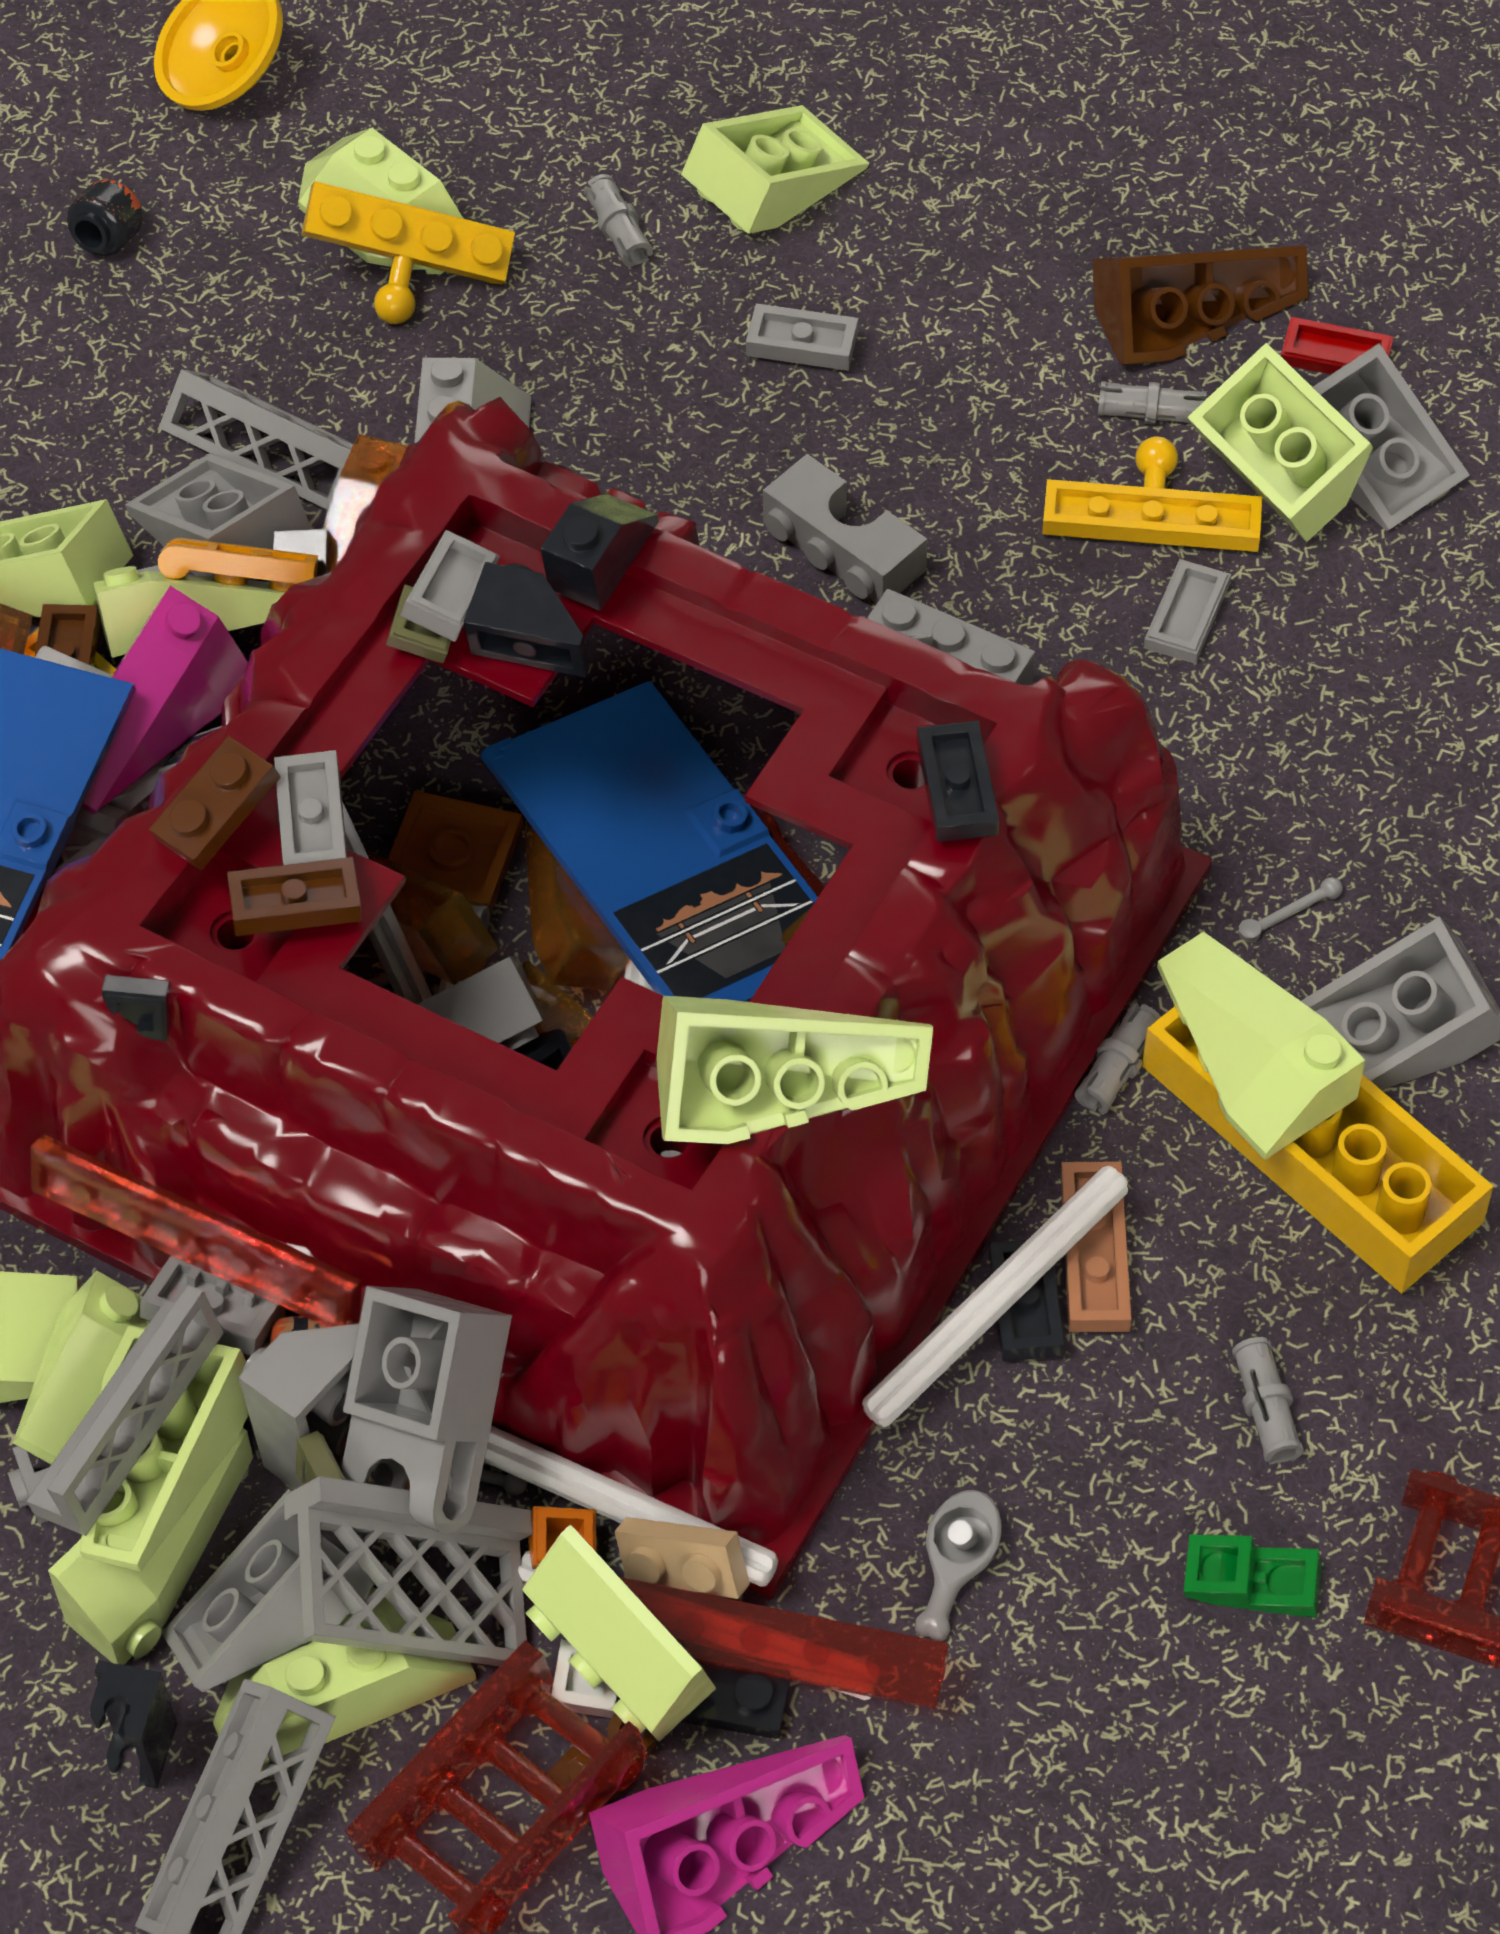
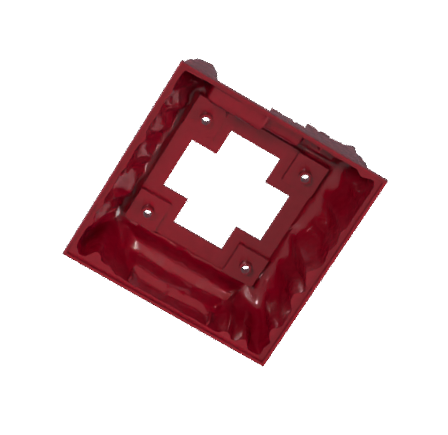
M501 397L479 406L476 410L469 404L456 401L447 404L420 440L406 448L399 468L384 477L371 503L362 508L355 523L354 535L332 573L292 585L276 603L271 605L261 630V646L256 650H252L246 673L224 699L222 727L189 745L176 765L160 774L150 796L149 810L124 819L94 854L64 865L47 881L37 916L29 928L0 960V1209L149 1285L155 1280L173 1252L199 1261L208 1262L213 1266L257 1281L265 1282L287 1291L286 1317L324 1313L333 1317L336 1326L359 1324L366 1286L420 1289L512 1315L491 1425L724 1530L736 1531L738 1536L773 1551L779 1561L771 1581L767 1586L762 1587L750 1582L747 1587L772 1600L877 1426L864 1412L863 1399L936 1328L1075 1097L1076 1089L1081 1085L1097 1060L1098 1047L1102 1041L1111 1037L1211 871L1213 859L1181 845L1177 766L1170 751L1159 742L1150 709L1143 701L1140 692L1132 687L1122 675L1095 662L1083 659L1069 661L1055 679L1052 676L1045 677L1033 685L1015 683L988 671L974 668L946 652L868 618L852 616L838 606L764 574L750 572L739 563L700 547L696 522L662 511L656 513L659 518L658 524L601 611L557 592L555 593L583 634V637L586 636L594 624H597L800 714L745 794V803L850 850L749 1002L932 1025L933 1035L926 1091L853 1111L846 1108L809 1118V1123L790 1128L786 1125L750 1134V1139L731 1144L664 1141L661 1129L657 1073V1049L662 995L621 976L556 1071L343 969L406 883L405 875L347 849V858L353 857L362 921L235 936L227 872L283 865L276 783L202 871L155 840L148 830L228 736L274 767V757L336 750L341 780L430 661L531 707L535 706L559 673L471 654L464 626L456 641L451 640L444 663L386 645L404 585L415 586L446 530L500 556L497 562L499 565H524L534 572L543 573L546 578L540 548L569 504L602 495L597 483L578 475L565 466L545 461L534 433ZM613 487L606 493L647 510L640 498ZM979 721L999 816L998 835L936 842L916 743L917 727ZM246 946L241 949L232 950L235 947ZM105 975L169 981L171 1028L167 1042L150 1039L136 1033V1025L123 1018L119 1012L116 1011L114 1015L109 1011L102 996ZM669 1150L678 1151L681 1153L680 1155L674 1157H664L659 1155L660 1153Z

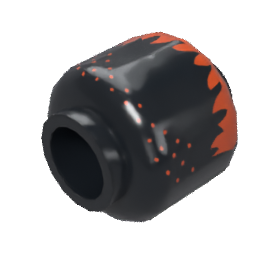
M103 179L92 183L74 200L68 208L66 219L73 239L82 249L94 255L109 256L118 253L138 233L143 222V212L137 197L127 186L115 180Z

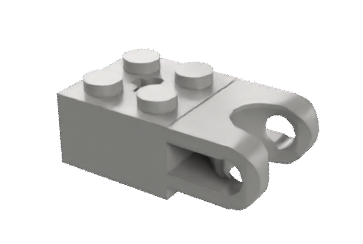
M366 1286L343 1408L344 1413L351 1415L341 1468L345 1480L404 1489L407 1478H409V1510L417 1523L425 1528L444 1534L455 1532L467 1525L476 1505L512 1315L420 1289ZM373 1470H374L373 1478H372V1480L369 1482V1478H370V1476H371V1473H372ZM446 1492H447V1499H446V1502H445V1504H444V1506H443V1502H444V1499H445V1497H446Z

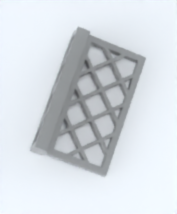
M319 1476L283 1496L285 1521L298 1523L303 1640L508 1668L522 1667L528 1664L523 1583L518 1567L521 1566L520 1540L532 1535L531 1510L476 1501L468 1524L455 1532L444 1534L425 1528L415 1521L409 1510L410 1490ZM447 1496L444 1499L443 1506L446 1502ZM320 1530L332 1531L349 1552L337 1566L332 1563L321 1549ZM377 1538L385 1539L403 1560L391 1574L387 1572L369 1549ZM430 1547L439 1548L455 1568L443 1582L422 1557ZM482 1555L499 1557L501 1583L496 1589L492 1587L474 1565ZM355 1562L360 1565L378 1587L365 1602L343 1576ZM409 1570H411L431 1595L419 1609L397 1584ZM461 1578L466 1581L483 1602L472 1616L468 1614L450 1592ZM330 1589L352 1614L351 1618L343 1626L325 1623L324 1595ZM384 1597L387 1598L406 1622L398 1633L389 1632L372 1612ZM437 1605L442 1608L459 1629L451 1640H443L426 1620V1617ZM490 1612L504 1628L505 1648L495 1647L479 1627V1624Z

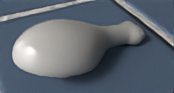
M965 1490L952 1495L939 1507L929 1523L926 1534V1548L934 1574V1587L927 1608L915 1620L914 1630L922 1637H930L935 1641H943L950 1633L949 1614L958 1592L969 1580L989 1565L999 1548L1001 1539L1000 1513L994 1501L981 1491Z

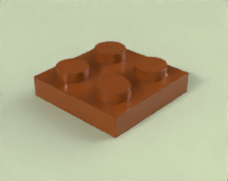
M414 790L385 867L405 875L406 883L399 893L423 896L426 892H433L439 894L440 900L475 906H488L491 917L524 827L523 815Z

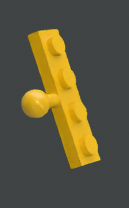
M314 181L310 189L301 236L393 258L388 284L382 286L377 291L374 298V308L379 318L384 322L401 324L407 321L415 310V297L409 289L413 264L502 285L506 281L515 232Z
M1159 436L1150 437L1144 440L1137 448L1135 461L1137 468L1144 475V487L1047 479L1043 535L1258 552L1262 496L1165 489L1166 477L1174 471L1178 462L1177 450L1173 443L1166 438Z

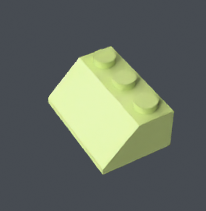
M1267 343L1187 417L1202 439L1259 496H1262V499L1306 543L1347 505L1373 450L1371 443Z
M570 1524L559 1535L522 1589L534 1603L526 1612V1615L551 1642L560 1633L577 1651L568 1661L593 1689L604 1681L613 1690L620 1700L611 1709L636 1737L647 1728L660 1742L703 1702L716 1687L701 1666Z

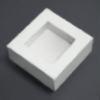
M561 1639L550 1699V1709L612 1718L615 1712L611 1707L616 1703L617 1695L604 1681L593 1689L568 1661L577 1651L567 1640Z

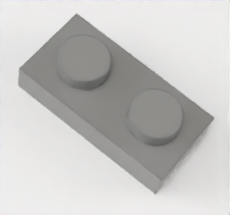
M756 303L746 339V356L849 371L858 334V318Z
M336 750L274 757L275 769L280 775L276 786L283 865L347 858L340 771Z

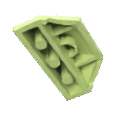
M374 128L343 137L305 163L298 200L299 209L305 214L311 185L314 181L463 218L441 180ZM349 248L367 263L392 266L393 258ZM413 264L412 270H426V274H442L445 272Z
M371 1588L368 1598L372 1595L376 1588ZM386 1597L372 1610L389 1632L398 1633L406 1624ZM431 1613L426 1617V1620L443 1640H451L456 1634L451 1622ZM352 1614L347 1615L339 1625L343 1626L351 1618ZM309 1641L230 1679L214 1717L213 1724L219 1737L244 1679L275 1688L335 1716L336 1718L325 1743L450 1692L477 1679L470 1662ZM289 1711L286 1712L276 1734L282 1756L301 1747L311 1724V1721ZM268 1755L266 1757L264 1764L270 1762Z

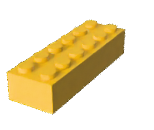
M1175 1006L1147 1028L1142 1067L1401 1294L1484 1223L1494 1186L1363 1074L1356 1100L1264 1160L1225 1118L1218 1103L1219 1094L1209 1072H1204L1198 1058L1199 1050L1188 1026L1182 1023Z

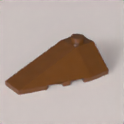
M1306 245L1092 259L1095 313L1120 364L1172 361L1187 354L1185 346L1205 337L1210 342L1226 336L1225 328L1246 318L1252 321H1259L1308 298Z

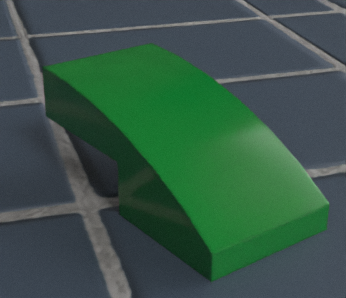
M1189 1534L1184 1594L1186 1598L1218 1606L1317 1618L1322 1569L1319 1549L1256 1547L1252 1536Z

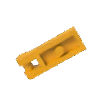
M174 538L165 545L159 554L158 568L165 577L170 579H180L191 570L215 573L214 581L229 585H246L248 578L270 580L269 587L271 589L286 592L292 585L316 578L319 555L187 538Z

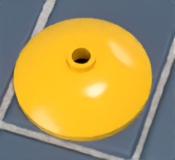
M182 0L165 22L156 44L154 71L157 83L163 93L183 108L204 111L228 104L248 92L265 74L277 52L283 27V13L280 1Z

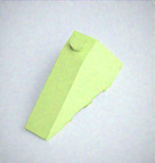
M134 566L107 571L103 574V581L93 583L104 637L112 657L127 653L151 612L170 586L219 616L228 631L265 623L271 605L276 603L285 593V591L271 589L269 587L270 582L247 580L246 585H229L214 581V577L189 574L180 579H170L157 571L137 573V569Z
M1202 932L1158 961L1157 968L1182 1023L1188 1026L1199 1050L1198 1058L1204 1072H1209L1219 1094L1218 1103L1225 1118L1264 1160L1357 1099L1365 1059L1325 1018L1211 936Z
M663 996L657 1049L662 1138L664 1141L731 1144L750 1139V1134L784 1125L790 1128L809 1123V1118L846 1108L853 1111L926 1091L933 1026L924 1023L736 1000Z
M128 1325L103 1375L101 1392L145 1328ZM220 1344L215 1345L87 1536L82 1535L80 1553L83 1558L142 1571L235 1444L249 1415L238 1379L247 1362L241 1349Z
M242 1428L235 1444L141 1572L83 1558L80 1553L81 1539L48 1570L66 1624L112 1663L124 1665L132 1656L139 1659L149 1653L158 1642L162 1633L161 1628L167 1622L253 1459L246 1429Z

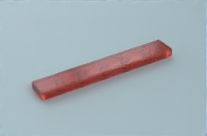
M42 1134L31 1146V1187L33 1192L321 1325L334 1327L360 1323L362 1279L47 1135Z
M619 1577L695 1661L936 1711L938 1709L950 1650L949 1643Z

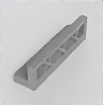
M181 369L159 425V429L211 454L295 485L299 497L332 513H338L342 508L355 474L364 475L379 458L378 455L207 373ZM189 396L201 402L208 422L193 430L179 424ZM216 409L226 415L218 418ZM239 420L244 422L251 444L234 451L228 447L222 427ZM259 430L269 436L262 439ZM211 432L213 440L203 435ZM283 441L288 444L295 465L278 472L272 469L265 448ZM303 451L314 457L305 460ZM254 453L257 461L247 456ZM323 462L339 468L329 496L315 489L309 471L310 468ZM298 474L301 483L290 477Z
M187 1285L176 1303L167 1299L163 1302L26 1502L34 1515L87 1536L224 1334L203 1290Z
M247 1679L243 1680L135 1927L150 1934H189L200 1908L219 1899L225 1916V1921L219 1934H242L336 1718L335 1716L270 1686ZM289 1711L311 1721V1724L301 1747L282 1756L276 1734L286 1712ZM268 1755L270 1762L264 1764L266 1757ZM292 1766V1767H291V1770H290V1772H289V1774H288L286 1768ZM274 1774L280 1793L273 1810L255 1818L249 1800L255 1782ZM241 1817L242 1824L237 1826V1823ZM265 1828L261 1836L259 1830ZM247 1836L253 1855L246 1872L227 1880L221 1861L229 1844ZM213 1880L215 1886L209 1889ZM237 1891L235 1898L233 1899L232 1893Z

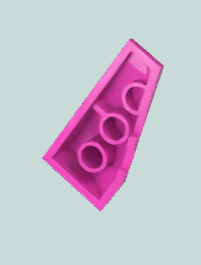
M172 586L167 589L111 677L133 683L136 691L81 806L93 815L139 780L163 758L172 754L201 728L222 714L224 699L246 673L248 662L219 616Z
M843 1735L648 1788L589 1812L602 1873L636 1934H705L727 1917L721 1907L723 1903L747 1883L753 1889L759 1890L773 1877L767 1868L773 1860L792 1844L804 1848L809 1847L864 1799V1793L852 1738Z

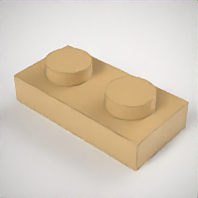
M626 1517L615 1530L627 1582L636 1585L739 1599L750 1584L736 1531Z

